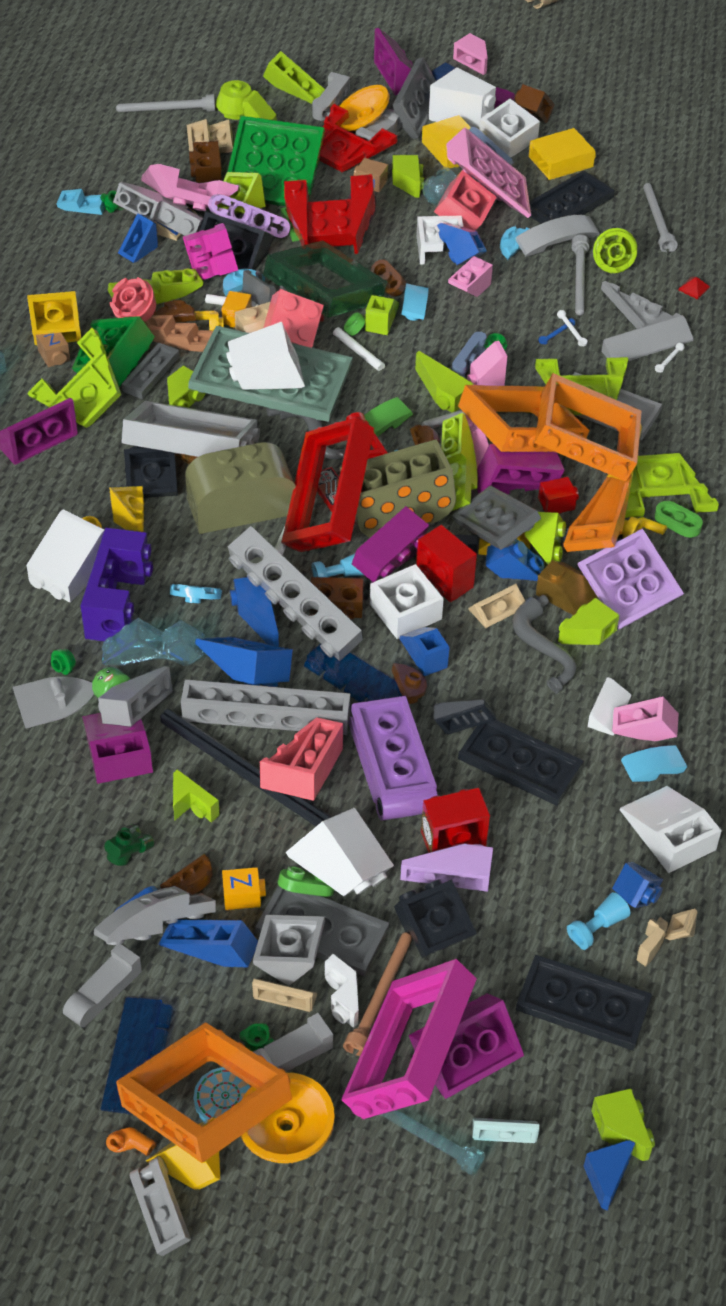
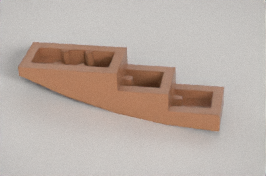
M152 315L150 319L144 322L155 336L154 342L188 351L203 352L214 331L199 330L196 323H176L173 315Z

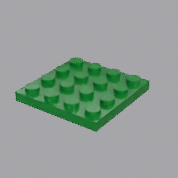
M240 116L228 172L259 173L262 179L265 204L285 207L284 181L306 180L310 201L325 129L318 126Z

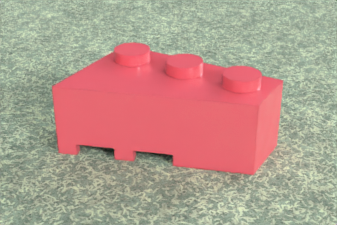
M316 717L294 735L293 741L287 745H280L277 748V753L270 759L267 757L260 761V788L314 801L343 750V723Z

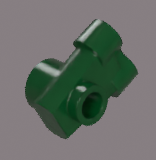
M136 824L125 826L117 832L116 836L105 842L104 848L107 852V859L112 864L118 866L127 865L131 854L138 851L143 853L152 849L154 840L151 835L142 834Z

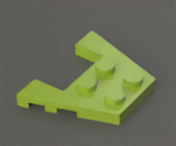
M91 328L77 342L91 360L58 394L44 379H41L27 393L30 397L48 407L72 398L76 422L86 428L91 426L121 396L101 338L94 328Z
M628 357L607 358V375L561 376L557 359H536L535 369L545 384H547L552 373L618 400L628 365ZM567 408L573 415H583L579 412Z
M680 453L638 456L637 465L634 468L625 518L644 516L645 508L642 497L689 494L695 513L717 511L719 503L715 498L712 499L710 497L708 488L704 483L700 484L695 478L696 473Z

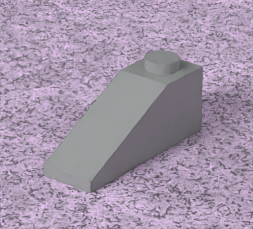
M164 666L115 685L98 698V707L101 712L102 723L131 727L173 692L169 667Z

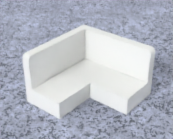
M462 216L417 217V244L420 264H425V252L443 251V241L439 236L438 232L440 230L437 225L449 222L463 227Z

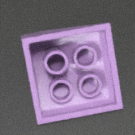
M643 529L616 542L615 547L605 548L577 564L599 600L620 615L618 629L631 624L684 594Z

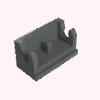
M250 270L243 271L242 293L251 294L252 301L258 305L271 302L272 295L276 293L275 286L268 285L262 281V273L256 270V276L251 274ZM281 285L279 290L286 291L285 287Z

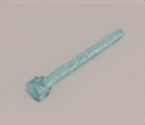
M398 1110L380 1114L457 1159V1164L461 1165V1170L471 1176L476 1174L484 1161L485 1153L474 1146L462 1148Z

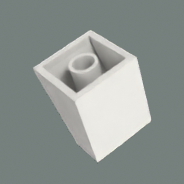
M455 68L430 85L429 120L438 122L460 115L470 127L480 129V119L494 110L496 87L459 68Z
M282 322L228 341L230 352H227L226 355L230 365L233 366L229 368L233 381H238L242 389L305 387L298 355Z
M64 509L61 510L27 564L30 583L35 588H43L49 591L56 599H64L71 603L88 584L105 530Z
M355 808L322 821L286 852L289 858L343 896L353 891L358 895L371 885L373 887L387 878L385 872L394 866Z

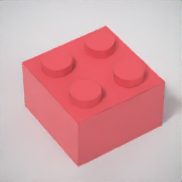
M462 170L449 184L434 212L439 216H462L463 227L476 231L482 225L497 197Z
M280 289L272 295L263 328L282 322L293 344L312 348L324 305Z

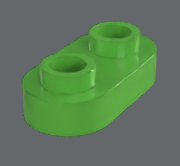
M663 501L656 506L655 519L658 523L666 525L667 528L684 537L692 538L700 534L703 521L699 515L672 501Z
M294 866L281 870L277 882L281 888L294 893L324 897L332 896L334 893L332 887L311 872Z

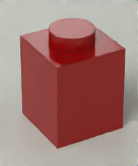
M569 477L540 482L538 499L545 512L562 513L575 510L579 493L577 487L572 485Z

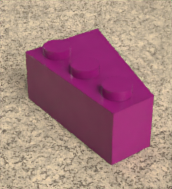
M489 444L477 468V491L480 494L490 485L505 494H510L509 490L524 488L525 492L538 490L540 482L559 479L565 470L557 452H501L494 444Z
M405 506L356 550L352 565L372 582L389 576L395 569L417 554L418 539L426 535L429 525Z

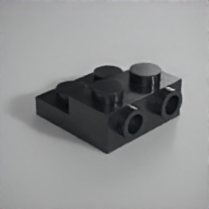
M140 446L124 449L126 487L142 486L143 498L178 496L174 452Z
M440 879L425 885L426 890L416 894L415 890L406 892L398 897L400 901L394 906L405 932H410L421 958H425L477 934L452 879L444 883Z

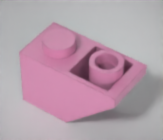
M473 256L448 279V283L478 297L491 285L493 265Z

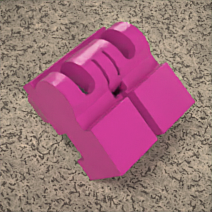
M223 223L215 225V228L206 231L202 230L183 236L191 267L197 271L201 279L238 271L228 233Z

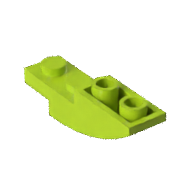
M188 268L184 270L153 272L152 280L142 279L151 285L156 304L182 298L203 286V281L197 271ZM118 282L109 283L108 292L112 298L114 295L112 290Z
M464 413L446 419L442 424L441 449L453 470L456 502L452 511L471 504V490L477 488L475 449L469 424Z

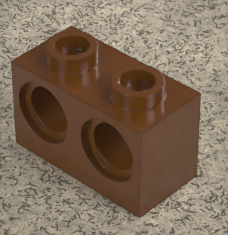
M523 84L515 95V103L539 121L548 122L555 104L544 91Z
M218 141L193 142V151H189L191 178L195 177L196 183L222 181Z
M311 577V583L350 620L362 618L363 579ZM309 609L310 616L318 612L316 609Z

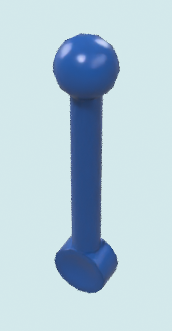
M569 318L568 320L574 326L576 323L573 318ZM564 324L546 337L541 336L539 343L547 344L549 339L568 328V326Z

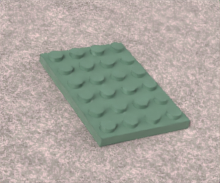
M221 326L215 327L191 375L188 389L285 411L295 415H302L316 420L330 421L351 368L353 357L293 344L298 355L305 387L242 389L239 382H234L229 368L233 366L230 365L226 353L230 352L228 341L250 333Z

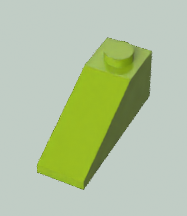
M281 51L268 63L263 75L274 87L311 104L325 90Z
M418 351L416 353L415 370L435 403L441 409L448 410L451 413L460 410L458 405L465 385H473V383L421 351Z

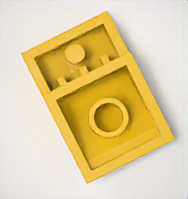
M75 291L27 295L35 345H37L36 335L62 333L67 342H75L81 339Z

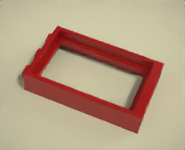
M351 417L348 420L335 422L331 425L318 427L315 430L306 432L295 479L296 487L291 496L281 541L282 544L296 551L305 552L351 541L374 427L365 423V420L362 418ZM347 440L330 522L309 527L326 447Z

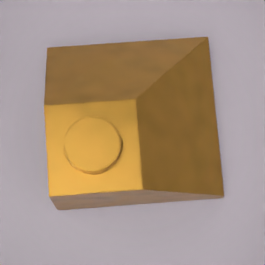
M552 560L538 575L536 595L539 597L545 595L550 603L572 615H575L583 604H588L594 598L598 599L584 574L564 562Z

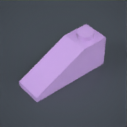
M461 844L402 860L400 880L429 884L438 879L442 883L452 879L457 888L488 892L493 848L480 844Z

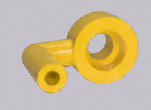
M195 311L197 320H209L210 330H214L216 326L224 327L223 317H219L217 311Z
M631 517L629 520L624 521L621 534L624 539L642 528H646L663 535L667 530V526L644 517Z

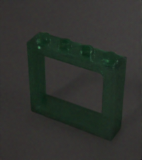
M323 240L268 254L263 276L278 286L282 285L286 291L324 305L321 314L327 318L366 307L372 295L384 296L387 285L386 280ZM319 263L351 283V285L329 289L299 270V268Z

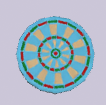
M223 1067L209 1071L201 1077L195 1086L193 1099L199 1117L203 1122L212 1117L217 1118L240 1102L251 1085Z

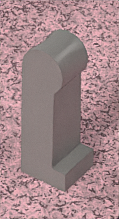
M334 72L329 74L327 88L320 97L312 102V115L314 119L325 120L326 116H329L331 112V106L333 104L340 105L350 92V77Z
M387 109L383 116L366 129L360 127L356 130V135L369 141L382 128L395 134L403 126V123L394 110Z
M116 945L111 950V957L78 990L79 992L74 993L67 1000L63 1008V1014L80 1027H85L142 972L140 957L123 945Z
M316 1013L307 1018V1024L270 1043L264 1049H257L253 1052L263 1056L266 1061L287 1072L332 1049L333 1033L319 1013Z

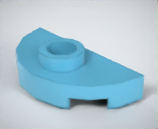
M515 226L507 229L500 240V249L507 260L521 249L515 240L516 237L530 228L522 229Z
M238 269V271L229 273L223 280L225 296L228 295L229 291L239 292L242 290L243 271L250 270L254 276H256V271L252 269ZM262 274V281H265V276Z
M181 584L170 585V595L185 597V602L201 603V599H220L222 595L220 588Z

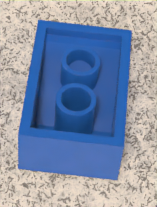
M232 636L196 638L195 644L233 680L244 682V685L260 686L262 684L264 686L277 687L278 682H289L293 649Z

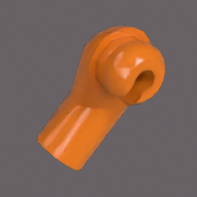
M132 1127L114 1131L106 1139L107 1148L113 1152H123L135 1148L146 1156L150 1155L157 1144L154 1140Z

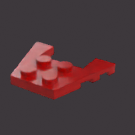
M333 104L330 108L329 116H326L324 120L325 134L319 161L340 172H344L361 163L364 158L368 159L398 142L397 135L382 128L369 141H366L339 127L349 118V112Z

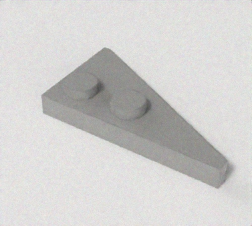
M607 281L602 282L601 290L636 329L681 316L678 313L672 316L662 311L663 306L652 303L635 293L629 296L620 292V286Z

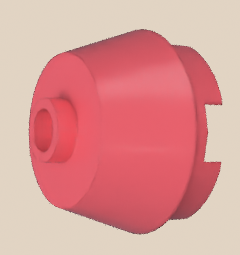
M139 277L131 280L124 278L114 286L112 290L114 295L110 306L116 317L140 316L144 322L152 317L156 309V300L153 289L147 281Z

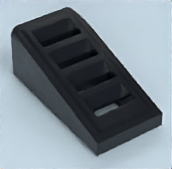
M485 700L445 702L434 705V720L447 735L496 720V714Z

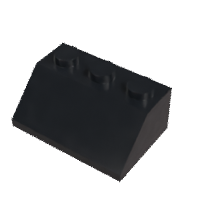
M206 211L199 231H206L215 228V225L223 223L228 233L238 269L255 270L268 255L274 235Z

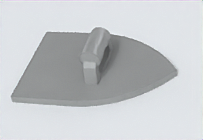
M50 677L13 687L26 729L66 718L83 708L94 696L92 682L74 677Z

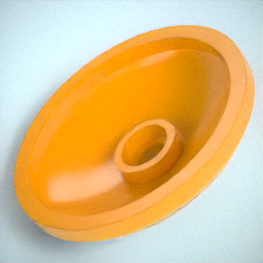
M371 85L356 91L345 99L340 107L348 110L349 118L339 127L353 132L360 127L367 128L375 123L388 106L390 94L387 88L382 85Z
M287 1073L290 1078L292 1100L241 1135L245 1145L262 1159L275 1163L302 1161L317 1153L329 1140L335 1118L332 1100L327 1091L318 1082L305 1075ZM251 1086L241 1100L257 1089ZM288 1124L292 1126V1129L284 1131L281 1127Z

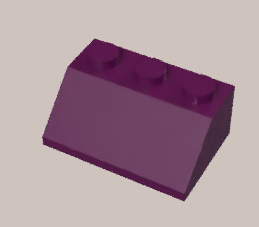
M375 28L374 63L393 93L398 95L413 67L412 61L408 60L404 49H401L393 38L380 28Z
M69 398L0 430V450L16 465L78 435L73 399Z
M486 993L466 1005L435 1084L445 1099L524 1056L502 999ZM424 1027L408 1035L414 1051Z

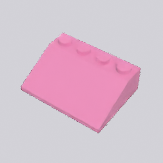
M464 127L446 144L448 159L453 164H458L470 177H474L478 183L490 190L497 197L498 201H503L509 207L529 218L531 211L526 177Z

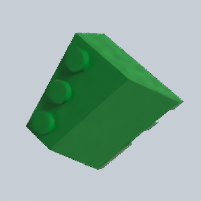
M140 316L92 320L90 325L99 333L118 387L126 380L131 370L137 366L138 360L149 349L150 343L155 338ZM82 348L79 350L72 367L76 373L91 360Z

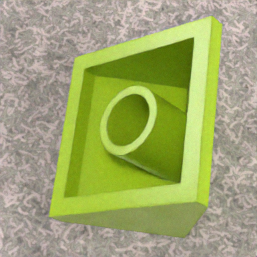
M227 172L223 182L239 186L238 190L229 196L230 198L259 209L265 207L262 179L259 173ZM222 203L217 205L218 209L224 208L229 210L230 207ZM238 206L235 208L234 213L245 214V210L242 206Z

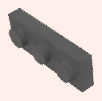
M158 343L121 384L122 392L143 399L179 359V350Z

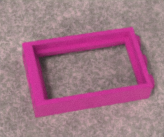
M457 959L392 981L341 1099L351 1108L355 1115L366 1119L429 1101L477 980ZM435 1001L405 1076L382 1083L412 1009Z

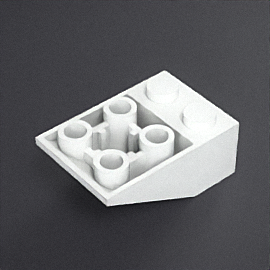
M668 786L620 808L622 814L668 873L717 849L722 830L705 809Z

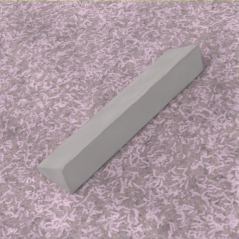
M681 315L603 340L602 353L606 358L628 357V361L675 347L677 343L685 344L693 341V336L685 317Z

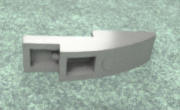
M119 182L113 203L136 215L139 213L151 221H157L184 236L199 232L203 218L188 211V206L174 204L172 199L165 198L161 194L146 188Z
M176 886L160 889L136 898L117 909L94 929V935L106 941V944L120 945L124 943V940L132 938L147 940L151 938V935L163 933V923H176L179 918L184 917L200 919L204 917V914L216 912V900L202 893L189 895L188 892Z

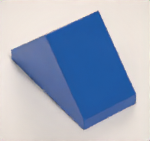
M137 213L118 254L135 263L158 247L156 223Z
M630 1140L586 1154L584 1169L601 1208L607 1211L633 1153L635 1142Z

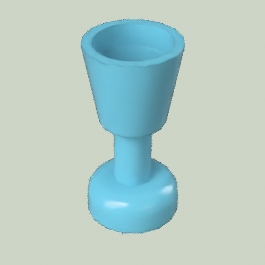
M355 554L341 559L340 564L325 567L320 561L312 563L313 577L328 578L343 574L344 577L365 575L352 565Z
M612 892L595 910V917L586 924L578 920L567 926L568 935L582 950H586L593 944V933L601 926L607 928L628 918L631 914L630 908L620 895Z

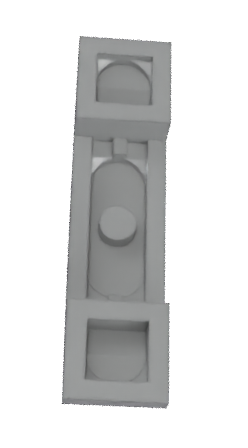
M571 215L537 225L518 235L515 240L526 257L544 252L547 246L571 240L576 235H585L591 238L600 233L590 216Z

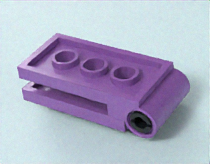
M406 696L352 704L351 712L353 717L349 718V727L373 801L376 803L379 819L384 821L421 815L423 800L438 796L436 791L437 785Z

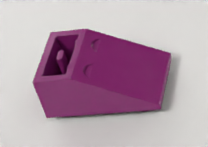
M101 713L82 716L97 784L153 773L151 752L141 719L130 727L103 724Z

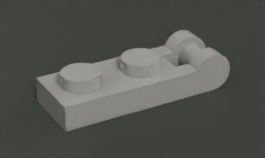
M157 1156L150 1160L149 1165L145 1168L138 1167L131 1171L130 1179L157 1254L164 1256L189 1242L191 1238L168 1178L167 1166L164 1160ZM154 1178L155 1183L148 1186V1181Z

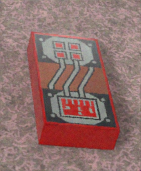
M332 467L321 470L317 492L331 512L339 482V477Z

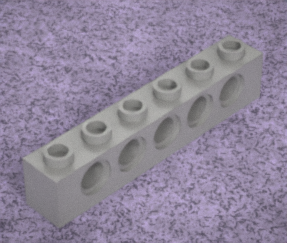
M252 526L228 546L229 560L238 570L242 568L246 571L250 582L256 587L260 585L266 591L265 595L273 604L279 603L284 608L283 612L291 621L297 620L303 626V632L310 639L316 638L321 643V649L329 657L334 655L341 661L363 640L362 630ZM255 557L263 559L259 563L250 562ZM278 574L281 576L276 581L269 580L271 575ZM290 592L299 593L296 598L287 597ZM309 609H316L318 611L313 616L305 614ZM329 626L335 627L337 629L334 633L327 634L323 631L326 627Z
M185 680L181 698L182 717L189 722L300 731L318 717L343 723V735H347L350 717V694Z

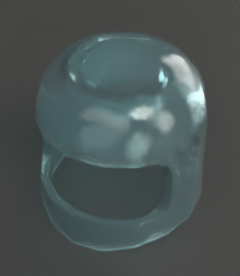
M443 167L438 170L436 177H428L423 184L422 190L425 199L430 204L437 206L449 184L457 175L451 169Z

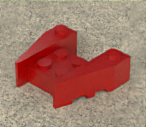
M372 174L350 176L351 199L309 202L306 180L284 181L287 215L307 258H310V248L353 245L354 253H359L363 242L362 238L369 227L371 215L375 211V192Z

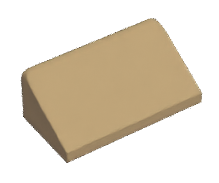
M514 584L474 604L468 609L487 628L515 614L525 599L517 584Z
M253 979L252 982L254 999L308 1012L313 1010L317 997L316 992L261 979Z

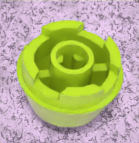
M233 80L221 86L216 100V107L225 118L239 120L240 116H244L242 106L244 99L252 93L250 85L244 81Z
M612 228L604 231L595 241L593 247L594 260L602 270L609 273H620L627 270L634 263L637 256L635 238L631 233L621 228Z

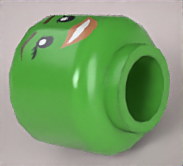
M106 667L100 670L94 677L92 690L94 695L99 698L113 686L131 679L118 668Z

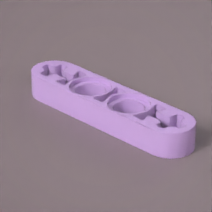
M215 194L209 199V209L216 215L266 231L278 238L287 236L290 231L289 222L280 216L221 194ZM221 200L222 204L230 206L229 210L224 208L218 209L215 202ZM238 206H242L245 210L244 216L240 219L236 218L234 210ZM259 213L265 219L261 226H257L254 222L255 216ZM270 222L280 224L281 222L283 230L277 233L276 228L269 226Z

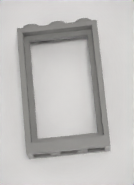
M144 401L123 419L121 443L199 457L206 453L257 443L260 436V428H257L256 419Z

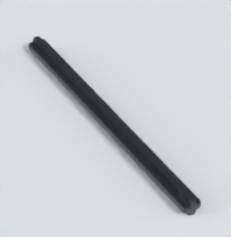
M166 709L160 715L162 724L314 826H318L322 821L332 818L304 798L260 788V769L171 709Z

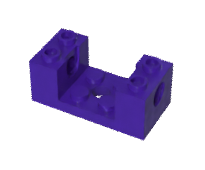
M105 528L80 605L85 639L127 644L129 635L134 636L136 630V620H132L134 602H130L129 591L118 590L116 586L117 582L144 585L146 578L152 576L153 562L149 561L152 547L147 542L146 532Z

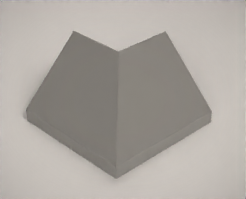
M266 915L254 954L253 964L290 986L313 968L325 924V917Z

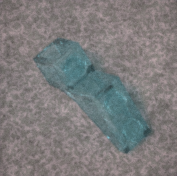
M137 618L129 625H125L114 636L105 640L102 646V663L104 665H125L151 659H167L183 666H189L204 655V652L195 644L196 638H205V634L182 620L162 632Z

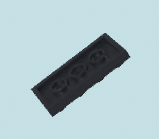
M583 170L529 201L530 217L542 224L565 216L584 215L613 198L615 190Z
M498 720L478 725L458 753L459 760L556 806L559 805L583 768L584 760Z
M535 954L517 1001L516 1011L634 1051L652 994Z

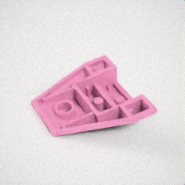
M162 164L150 165L141 178L144 183L162 196L172 199L174 204L181 206L191 204L193 209L206 211V208H209L208 202L213 195L221 194L229 197L239 187L238 185L220 180L196 183L178 178L180 169ZM221 200L216 201L215 205L217 206L218 204H220Z

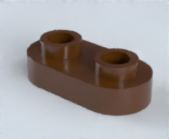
M381 259L372 265L370 270L371 277L388 295L396 297L405 290L406 280L387 260Z

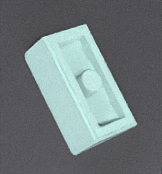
M473 1118L472 1138L474 1140L537 1142L539 1123L537 1121Z

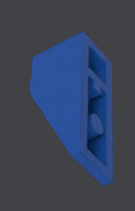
M247 577L234 579V590H230L232 606L237 605L239 615L267 644L279 646V634L272 603L265 595L266 591L260 585L258 587L254 586Z
M178 920L176 923L168 924L159 942L160 946L223 967H248L258 944V940L241 920Z

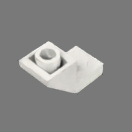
M332 954L325 961V979L332 988L337 990L331 995L332 1014L340 1023L345 1024L347 1022L355 1028L358 1025L359 1012L356 971Z

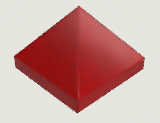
M690 277L679 288V291L698 300L710 286L698 277Z

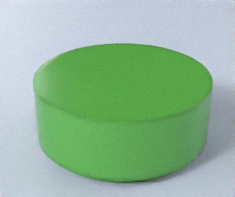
M354 313L346 321L344 331L350 336H354L362 329L366 318L360 313Z

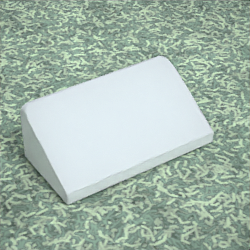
M607 677L590 713L588 727L614 736L612 731L614 708L628 705L631 694L609 677Z

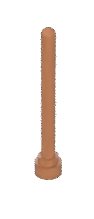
M404 932L401 935L358 1029L348 1033L343 1044L347 1052L353 1054L355 1048L359 1050L356 1055H361L369 1037V1032L392 981L412 942L410 933Z

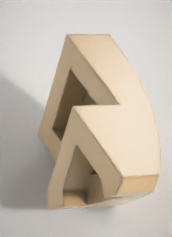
M659 918L657 921L650 919L645 933L649 937L639 947L637 961L645 967L653 960L665 938L668 922L662 918Z

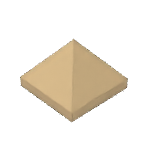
M691 909L673 914L665 939L675 940L693 937L698 911Z

